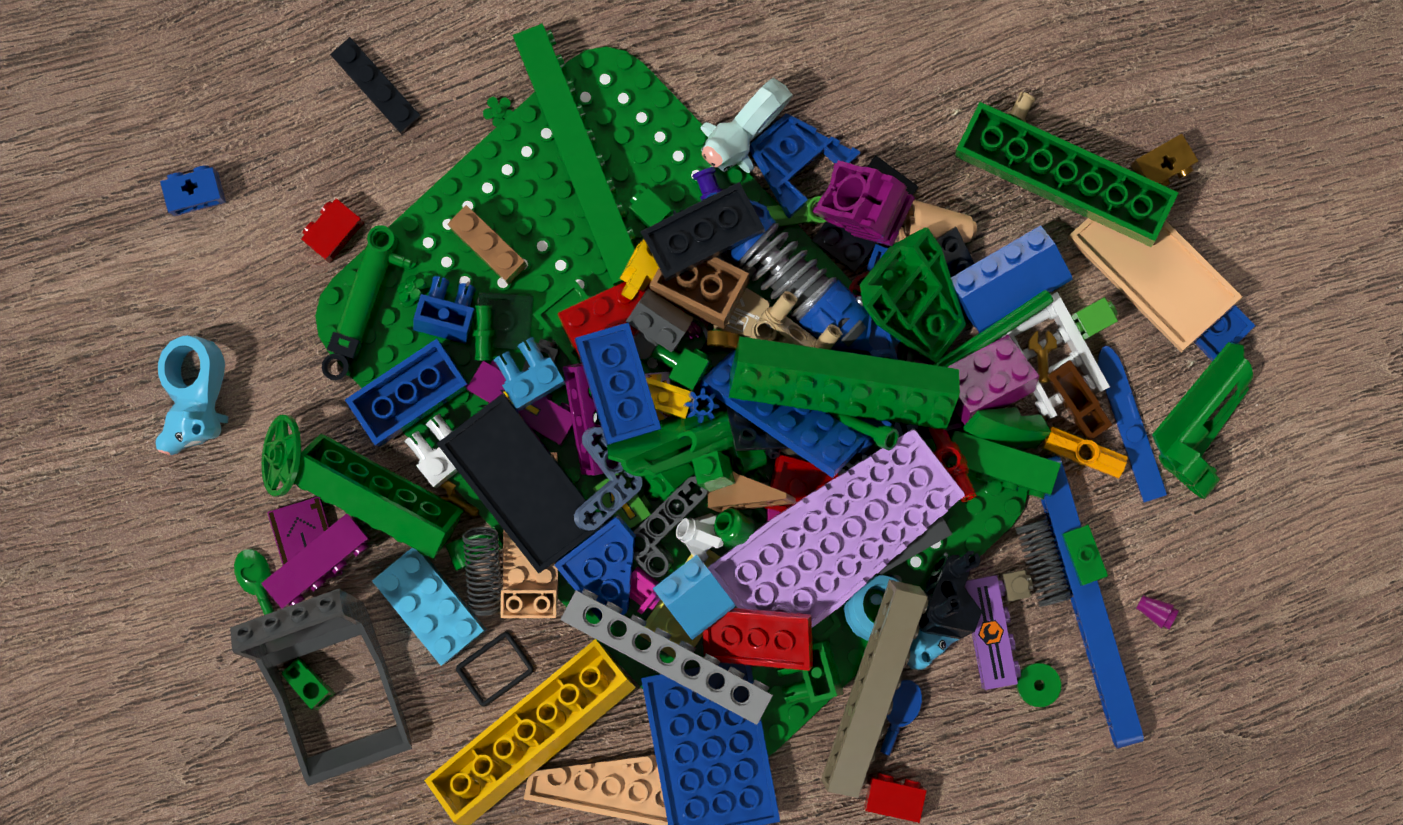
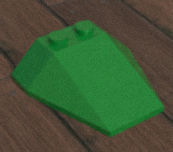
M922 228L890 246L860 284L863 306L876 325L932 363L937 364L966 326L942 248L929 228Z

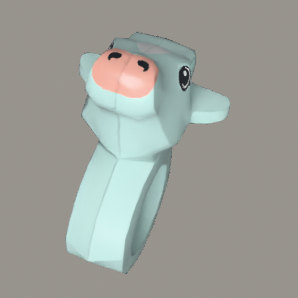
M773 77L754 94L732 122L719 123L717 126L707 122L701 126V130L708 139L701 149L703 158L713 167H718L723 172L737 164L745 172L750 173L754 169L752 161L747 155L750 151V141L758 136L781 113L792 99V93L783 83Z

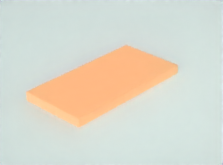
M1089 218L1068 237L1181 353L1243 297L1166 220L1152 247Z

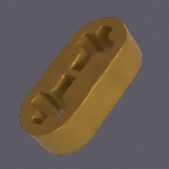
M708 331L707 346L729 351L736 350L739 336L741 335L727 331Z

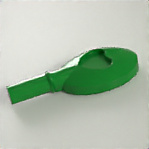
M246 549L241 551L234 562V573L239 585L247 593L256 595L257 602H259L264 615L274 612L269 599L270 596L267 595V590L261 584L272 575L268 561L256 550Z

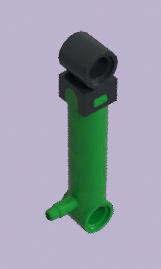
M383 225L373 227L368 233V243L336 332L332 333L327 350L333 354L325 357L322 362L321 368L325 377L337 383L347 381L352 375L353 367L349 359L355 361L358 359L363 345L361 340L388 264L391 263L406 268H411L412 260L393 253L398 245L397 237L390 228ZM383 234L388 235V244L384 247H378L376 244L377 238ZM341 361L344 366L342 373L333 375L331 366L335 362Z

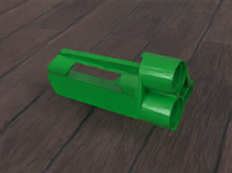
M1228 342L1152 434L1161 453L1159 460L1163 467L1190 491L1204 500L1220 482V478L1215 473L1217 470L1201 457L1249 390L1248 386L1253 379L1252 366L1244 358V345ZM1237 384V390L1213 420H1208Z
M706 401L699 404L696 409L698 411H706L704 408L707 404ZM714 401L713 403L719 405V408L711 411L714 415L712 420L705 415L703 422L698 423L697 416L687 417L690 413V409H688L685 419L670 416L659 421L660 430L607 445L608 459L621 462L622 468L634 476H645L648 474L654 476L691 463L692 459L714 451H719L729 457L732 469L734 468L742 475L765 466L767 463L764 450H735L727 409ZM692 444L688 451L655 465L649 464V462Z

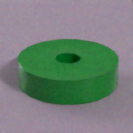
M1033 663L1020 671L1021 677H1017L1018 684H1016V688L1020 698L1025 703L1034 707H1045L1055 702L1061 692V679L1056 670L1043 663ZM1037 680L1043 682L1041 690H1036L1034 687V683Z

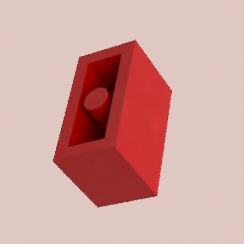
M337 198L333 202L328 201L320 211L322 215L316 222L312 221L304 228L302 232L304 236L301 238L302 241L329 263L333 261L364 225L361 218Z
M878 773L877 777L870 776L864 804L865 811L920 823L927 792L925 788L920 787L921 782L905 779L904 783L893 781L894 776Z

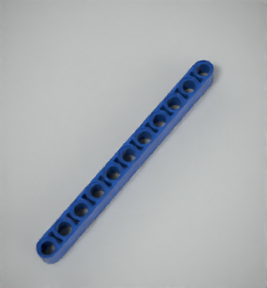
M1059 455L1046 458L1061 463L1051 497L1045 495L1044 500L1041 499L1046 519H1049L1050 531L1053 532L1051 536L1055 538L1053 542L1057 544L1055 549L1059 550L1057 555L1060 556L1059 561L1062 562L1060 566L1064 568L1062 573L1066 574L1064 579H1067L1066 585H1069L1067 589L1072 593L1070 600L1112 741L1116 749L1143 742L1142 728L1098 581L1083 586L1080 585L1061 535L1081 527L1063 463Z

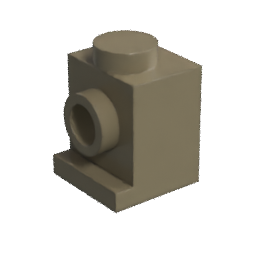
M1026 569L999 574L1005 589L1004 601H1014L1032 596V579L1030 575H1027Z

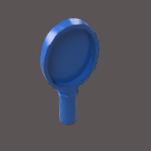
M911 680L901 681V685L898 690H895L892 699V711L886 716L890 725L887 728L888 731L880 752L889 756L899 734L900 727L910 724L916 718L921 708V690Z

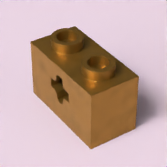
M1180 134L1136 159L1131 164V167L1135 173L1167 187L1171 184L1169 179L1177 175L1181 179L1193 172L1192 166L1198 162V159L1183 134ZM1167 162H1169V164H1170V167H1169V168L1166 167V168L1163 169V168L1161 167V164H1162V163H1167Z

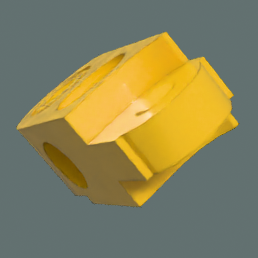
M644 239L636 246L620 277L621 280L626 282L621 295L630 300L634 298L638 290L644 292L659 268Z

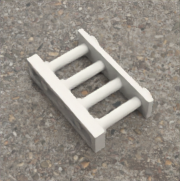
M1058 292L1051 295L1053 297L1052 304L1004 335H1009L1026 359L1029 360L1037 354L1033 350H1028V348L1022 351L1015 336L1048 318L1050 320L1054 319L1059 327L1056 329L1057 332L1053 334L1057 344L1067 342L1072 352L1069 353V357L1050 366L1049 374L1068 360H1071L1074 366L1081 367L1085 375L1082 378L1095 394L1110 387ZM1046 338L1038 342L1042 349L1047 343ZM1038 380L1033 392L1038 400L1035 402L1039 413L1042 416L1046 415L1049 420L1057 416L1054 407L1060 405L1062 401L1057 394L1048 398Z

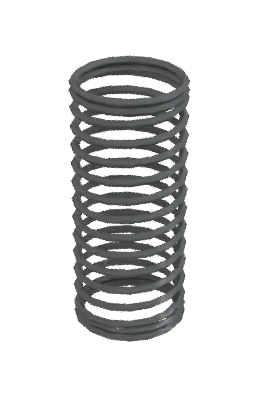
M1049 519L1015 529L1017 531L1016 534L1036 531L1022 536L1018 540L1038 537L1021 543L1020 546L1039 543L1023 549L1022 552L1044 548L1024 555V558L1046 554L1026 561V564L1047 560L1028 567V570L1052 565L1029 574L1032 576L1053 571L1033 578L1032 582L1055 577L1035 584L1033 587L1059 582L1034 592L1040 593L1058 589L1036 597V599L1050 597L1038 601L1039 607L1072 598L1071 591H1063L1069 585H1062L1067 582V579H1060L1066 574L1058 573L1064 568L1057 567L1062 562L1055 561L1060 558L1059 555H1053L1059 551L1052 549L1057 544H1047L1055 540L1053 537L1046 538L1051 536L1053 532H1044L1051 528V526H1046L1050 524Z
M488 527L473 528L466 531L462 536L463 547L465 548L464 558L466 559V581L468 582L466 585L468 587L467 597L469 598L468 610L479 616L494 615L501 611L502 579L498 532ZM474 535H488V536H492V537H493V538H490V539H488V538H475V539H471V540L467 539L468 537L474 536ZM488 546L481 549H472V547ZM475 552H489V553L477 554V555L471 554V553H475ZM479 557H488V559L484 560H471ZM476 563H490L483 566H473ZM482 568L490 569V570L479 571V572L472 571V570H475V569H482ZM479 574H491L485 577H472ZM476 580H492L484 583L473 582ZM480 585H491V587L472 588ZM478 591H493L486 594H474ZM480 602H494L488 605H475ZM500 604L498 607L486 611H478L471 608L472 606L485 608Z

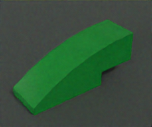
M1017 407L978 410L963 427L966 432L979 438L1017 448H1037L1051 433L1042 415L1022 416Z

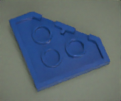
M618 514L556 561L554 566L575 591L577 590L582 593L585 588L598 595L597 602L606 606L609 601L622 608L623 610L620 614L624 615L629 609L636 535ZM591 608L592 612L601 621V610L598 608Z

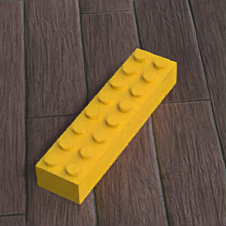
M595 639L424 781L455 824L471 825L636 687L605 647Z

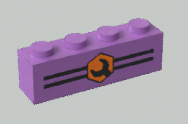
M997 575L967 580L964 587L982 610L976 630L971 633L982 689L988 690L1018 684L1017 677H1021L1018 661H1013L1012 650H1015V641L1013 634H1008L1006 623H1010L1008 608L1003 607L1001 597L1005 596L1003 581L998 580Z

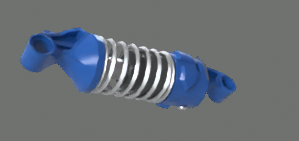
M716 192L709 194L706 198L716 194ZM749 200L764 226L765 232L732 248L730 261L734 265L737 264V267H742V270L745 272L759 261L761 264L753 273L752 281H756L769 270L771 273L762 283L761 290L771 286L773 289L771 299H775L778 296L780 298L785 291L794 294L797 302L790 311V317H795V321H799L797 324L818 339L828 325L833 324L842 331V335L831 350L841 352L867 351L870 356L888 357L889 359L898 360L894 348L900 341L876 325L864 308L862 297L855 296L841 281H836V277L829 279L826 276L827 268L820 270L816 266L817 259L807 262L805 260L807 250H803L789 259L797 248L798 241L791 242L783 250L779 251L788 237V232L781 233L770 242V239L778 229V223H775L776 221L771 217L766 206Z

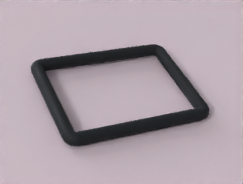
M503 632L456 666V671L478 703L485 707L532 674L534 667L511 634ZM506 637L528 670L484 701L462 671V668Z

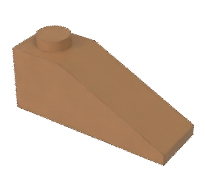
M734 472L735 484L712 492L708 491V508L717 512H723L729 508L743 510L796 504V498Z

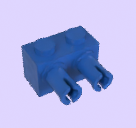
M434 276L428 296L420 295L413 318V330L466 344L473 322L474 308L470 306L476 288L469 285L465 295L466 283H461L458 287L455 302L445 301L444 298L450 282L446 278H442L439 287L440 277Z

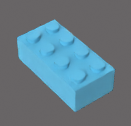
M414 548L408 550L372 580L441 666L449 662L487 630L479 619L468 610L469 607L430 559L420 554Z

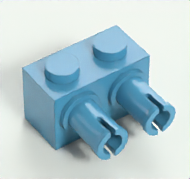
M533 337L526 340L531 351L528 350L524 342L517 346L530 366L529 370L520 372L509 351L502 354L507 365L504 364L500 356L494 359V362L506 379L505 384L502 386L518 411L523 410L566 384L550 357H543Z

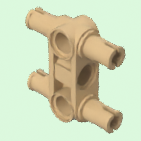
M788 291L781 295L773 307L765 309L751 328L750 338L831 350L842 335V331L837 326L830 324L817 339L789 319L787 315L796 304L797 298Z

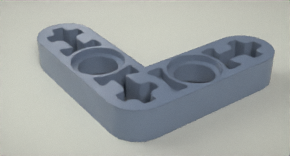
M590 427L582 436L583 446L610 480L575 511L574 522L576 526L588 531L595 530L636 495L642 487L641 476L627 473L623 470L621 462H618L614 469H610L606 464L608 449L603 451L599 445H592L591 442L594 440L592 434H600L599 443L602 447H607L601 427ZM622 472L625 477L633 478L630 482L632 488L624 487L626 484L625 478L622 475L615 476V474ZM607 492H611L615 500L614 504L609 508H606L602 503V498ZM597 508L603 512V514L595 512L590 517L592 523L583 522L586 518L585 512L593 513Z

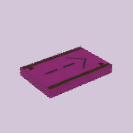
M320 497L267 512L282 565L287 563L330 527ZM341 570L337 574L331 572L324 579L327 580L336 576L343 575V570Z

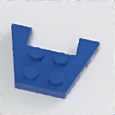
M786 113L750 144V153L785 215L790 219L808 200L789 182L821 153L834 164L838 160L852 164L861 152L853 147L849 149L839 144L840 140L832 136L828 138L816 132L817 129Z

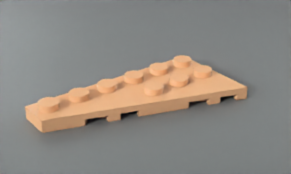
M655 755L536 770L527 779L524 794L525 800L652 825H668Z

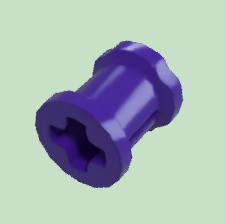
M715 167L701 170L692 175L693 180H697L702 193L701 201L709 194L718 193L723 190L719 188L714 175L716 172Z

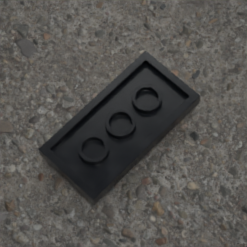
M876 155L867 166L898 179L907 187L906 191L910 195H913L919 187ZM827 221L812 239V242L853 273L857 271L875 244H877V242L854 237L851 233L845 231V228L835 226Z
M740 182L640 232L665 281H668L764 233L765 228Z

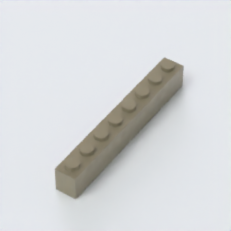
M889 579L821 778L827 792L858 798L861 789H864L866 786L867 771L869 765L873 764L875 760V748L878 739L880 740L883 737L886 716L892 711V699L895 690H898L901 685V672L904 664L906 665L910 659V646L913 639H916L919 633V620L921 615L927 610L928 596L919 586Z

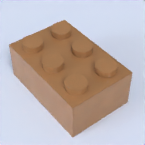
M714 257L668 281H665L658 268L650 283V289L671 304L725 330L749 284V273Z

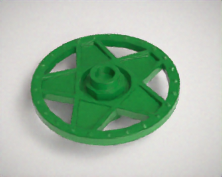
M279 415L273 420L263 444L261 460L263 483L267 492L276 497H282L289 492L296 479L302 452L300 431L297 422L290 415ZM288 424H289V426H290V428H291V431H292V434H290V435H289V432H288ZM281 480V482L283 483V487L279 490H276Z

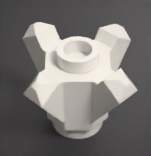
M711 513L695 519L684 518L679 522L676 529V537L686 544L693 557L697 555L703 563L708 559L706 552L710 548H719L724 544L721 538L715 536L714 523L717 516Z

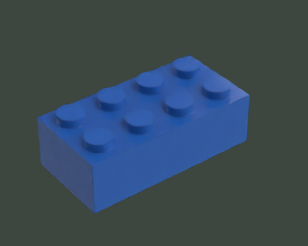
M435 339L346 398L345 401L374 445L381 447L467 390L466 388L469 384L441 342Z

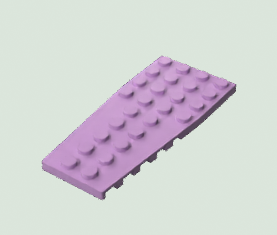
M911 429L898 438V442L892 450L888 451L883 448L796 502V504L777 514L754 531L745 543L733 547L708 566V569L738 608L810 614L812 627H814L842 606L876 573L878 574L887 566V563L905 550L919 535H922L939 517H942L965 494L915 429Z

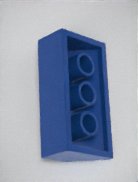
M1041 225L951 277L960 307L979 333L1042 291L1047 290L1051 293L1073 280L1056 244Z

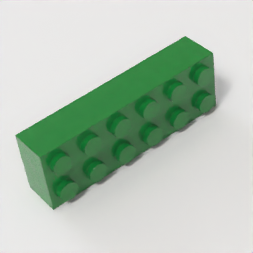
M322 433L301 452L299 469L294 484L300 489L313 493L324 502L337 506L348 515L363 520L372 528L387 533L396 541L405 543L416 549L420 554L433 559L453 535L464 511Z

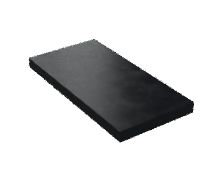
M504 393L500 394L437 442L439 448L538 574L604 525L603 523L595 530L590 531L576 526L574 522L575 511L587 499ZM594 511L593 513L585 512L584 515L586 518L583 522L592 523L590 517L596 511Z

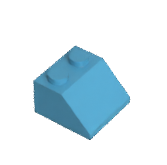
M697 555L653 588L692 640L736 606Z

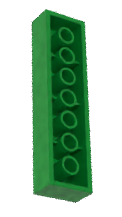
M979 102L955 153V157L1149 247H1152L1179 193L982 102Z
M739 336L730 371L729 398L945 430L960 395L959 369Z

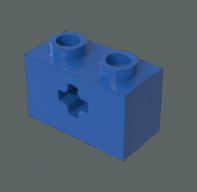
M208 165L196 167L192 173L184 175L182 172L168 175L166 180L160 181L167 211L174 217L226 203L219 173L213 167L209 168ZM194 184L198 188L193 190L194 194H190L188 191L192 190L191 185Z

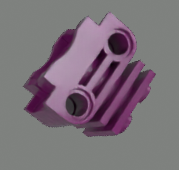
M838 160L833 166L834 170L829 187L821 196L817 207H814L813 213L835 226L845 228V231L851 233L854 237L893 246L915 197L908 194L909 192L906 191L907 187L893 176L883 174L874 168L861 167Z

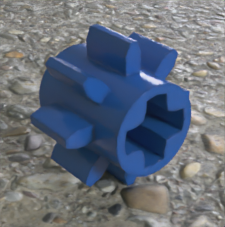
M704 388L700 389L699 396L690 392L691 402L683 404V406L690 409L687 417L697 416L698 423L703 422L705 415L712 420L714 415L711 411L719 408V405L714 404L712 400L716 394L705 395ZM696 400L699 402L706 401L707 404L704 406L706 411H698L696 409L699 405Z

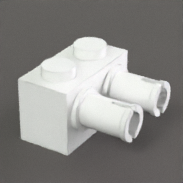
M438 414L433 418L440 427L438 428L432 420L428 421L426 426L431 429L440 441L452 432V429L441 415ZM419 431L412 434L418 445L410 437L405 440V443L419 458V464L416 466L433 487L438 488L458 472L439 447L432 449Z

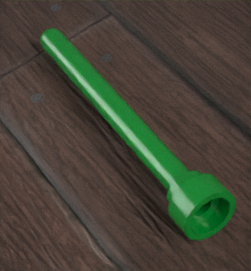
M828 412L846 426L872 437L877 446L885 450H892L898 442L899 433L894 428L889 426L877 428L849 415Z

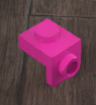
M637 566L632 573L630 598L641 606L637 612L642 615L647 607L652 611L660 601L659 596L653 590L659 582Z

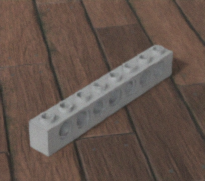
M585 588L582 593L577 590L575 591L560 619L561 621L752 723L758 724L773 696L767 692L768 686L757 680H754L753 684L743 680L745 674L731 666L726 671L718 666L720 663L718 659L708 654H705L704 658L694 653L695 647L682 640L679 645L670 641L671 634L658 627L653 632L645 627L647 624L645 620L633 614L630 619L620 614L623 610L622 608L609 601L606 606L597 602L598 595ZM591 608H598L602 612V619L597 624L589 623L586 618V613ZM623 621L626 624L627 631L625 635L616 637L611 633L610 628L613 622ZM639 634H647L651 638V645L648 649L640 650L636 647L635 638ZM664 647H671L675 651V659L670 663L662 662L659 657V653ZM689 660H696L700 665V670L695 676H689L684 671V665ZM714 673H720L724 677V684L719 689L711 688L708 682L709 677ZM738 686L746 687L749 693L748 698L743 702H737L733 697V692Z

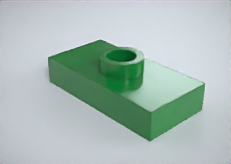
M1089 525L1061 534L1081 586L1108 577Z

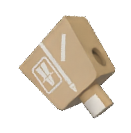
M746 288L725 330L716 325H713V330L732 332L750 338L751 328L765 309L769 308L770 303Z

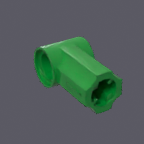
M474 535V536L468 537L467 539H469V540L475 539V538H488V539H490V538H493V537H492V536H488V535ZM498 535V549L500 551L501 549H503V543L501 537ZM463 538L445 545L456 571L466 567ZM488 546L472 547V549H481ZM475 552V553H471V554L477 555V554H485V553H489V552Z

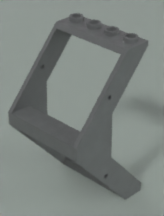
M336 589L230 627L233 653L256 661L277 699L303 778L308 786L412 749L409 729L369 613L362 601L341 589ZM361 635L376 663L397 726L308 758L277 665Z

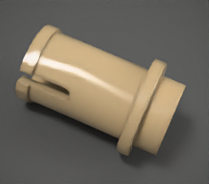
M1020 92L1012 110L1006 114L1026 122L1025 117L1035 102V98L1028 93Z

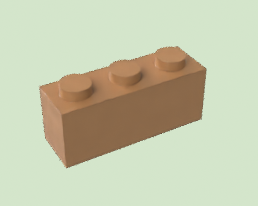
M467 205L447 224L508 285L527 267L525 261Z

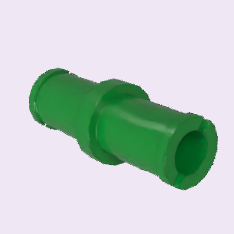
M475 305V330H472L473 336H475V360H492V336H494L491 317L492 305Z

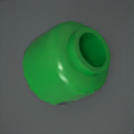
M734 508L721 512L716 517L714 523L715 536L721 538L723 543L732 547L745 543L755 531L753 519Z

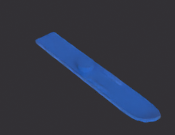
M1104 346L1098 355V366L1110 386L1105 389L1143 503L1166 496L1167 493L1124 367L1115 351L1109 346Z

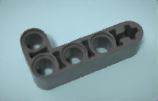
M696 475L687 479L633 532L636 535L635 538L641 537L646 542L644 550L637 548L635 545L634 559L653 577L663 576L672 568L674 563L673 556L660 541L708 495V491L702 487L700 491L691 497L687 494L697 483ZM674 499H679L684 503L685 508L683 512L680 513L674 510L672 505ZM655 518H660L664 521V531H658L654 527L653 522ZM654 557H661L664 560V569L655 567L653 563Z

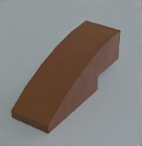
M1068 360L1047 375L1063 405L1086 439L1093 440L1112 426V423L1099 406L1101 404L1071 360Z

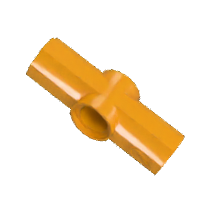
M1050 427L1051 433L1045 438L1042 449L1070 459L1078 465H1085L1117 479L1120 478L1127 464V456L1097 445L1092 440H1085L1055 427ZM1082 445L1089 447L1091 451V456L1088 460L1082 459L1079 455V449Z

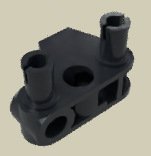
M968 551L962 556H951L948 553H944L937 560L924 589L925 594L928 596V606L918 623L919 629L922 632L955 639H962L975 632L982 610L964 586L970 570L980 565V557L977 553L973 555L974 551Z

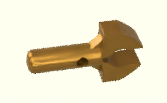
M1038 331L1028 341V350H1033L1037 354L1038 380L1040 383H1047L1049 381L1047 376L1049 374L1048 354L1051 350L1057 349V340L1049 331L1046 332L1047 343L1043 349L1038 344Z
M446 481L440 486L445 488L447 495H449V498L444 497L442 499L463 509V512L472 518L478 515V508L456 495L454 490L456 485Z

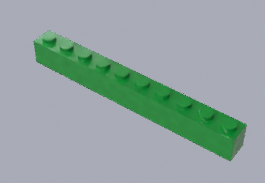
M542 23L514 34L513 38L613 286L625 282L620 277L635 250L632 243L637 241L632 228H626L622 219L627 216L621 202L615 203L612 195L616 193L611 177L606 179L602 169L606 168V164L601 152L596 154L592 146V144L596 143L591 128L585 129L582 121L586 118L581 103L575 104L572 95L576 94V90L571 78L566 80L562 71L566 69L561 54L555 55L552 46L556 45V41L551 29L546 31Z

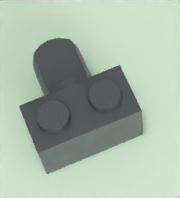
M648 288L626 322H629L631 326L637 329L633 338L639 358L645 360L653 354L659 344L672 352L694 318Z

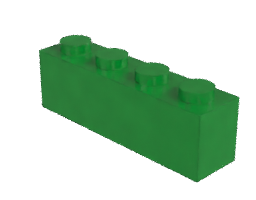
M955 430L952 442L958 444L961 453L967 459L968 471L975 473L976 479L988 483L995 479L1003 482L1002 487L1013 491H1018V487L1029 490L1028 495L1043 500L1045 495L1051 497L1061 463ZM951 456L947 460V465H950V468L956 465L957 456Z

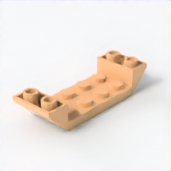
M550 452L558 462L557 452ZM504 529L501 618H556L558 602V569L554 566L556 561L538 574Z

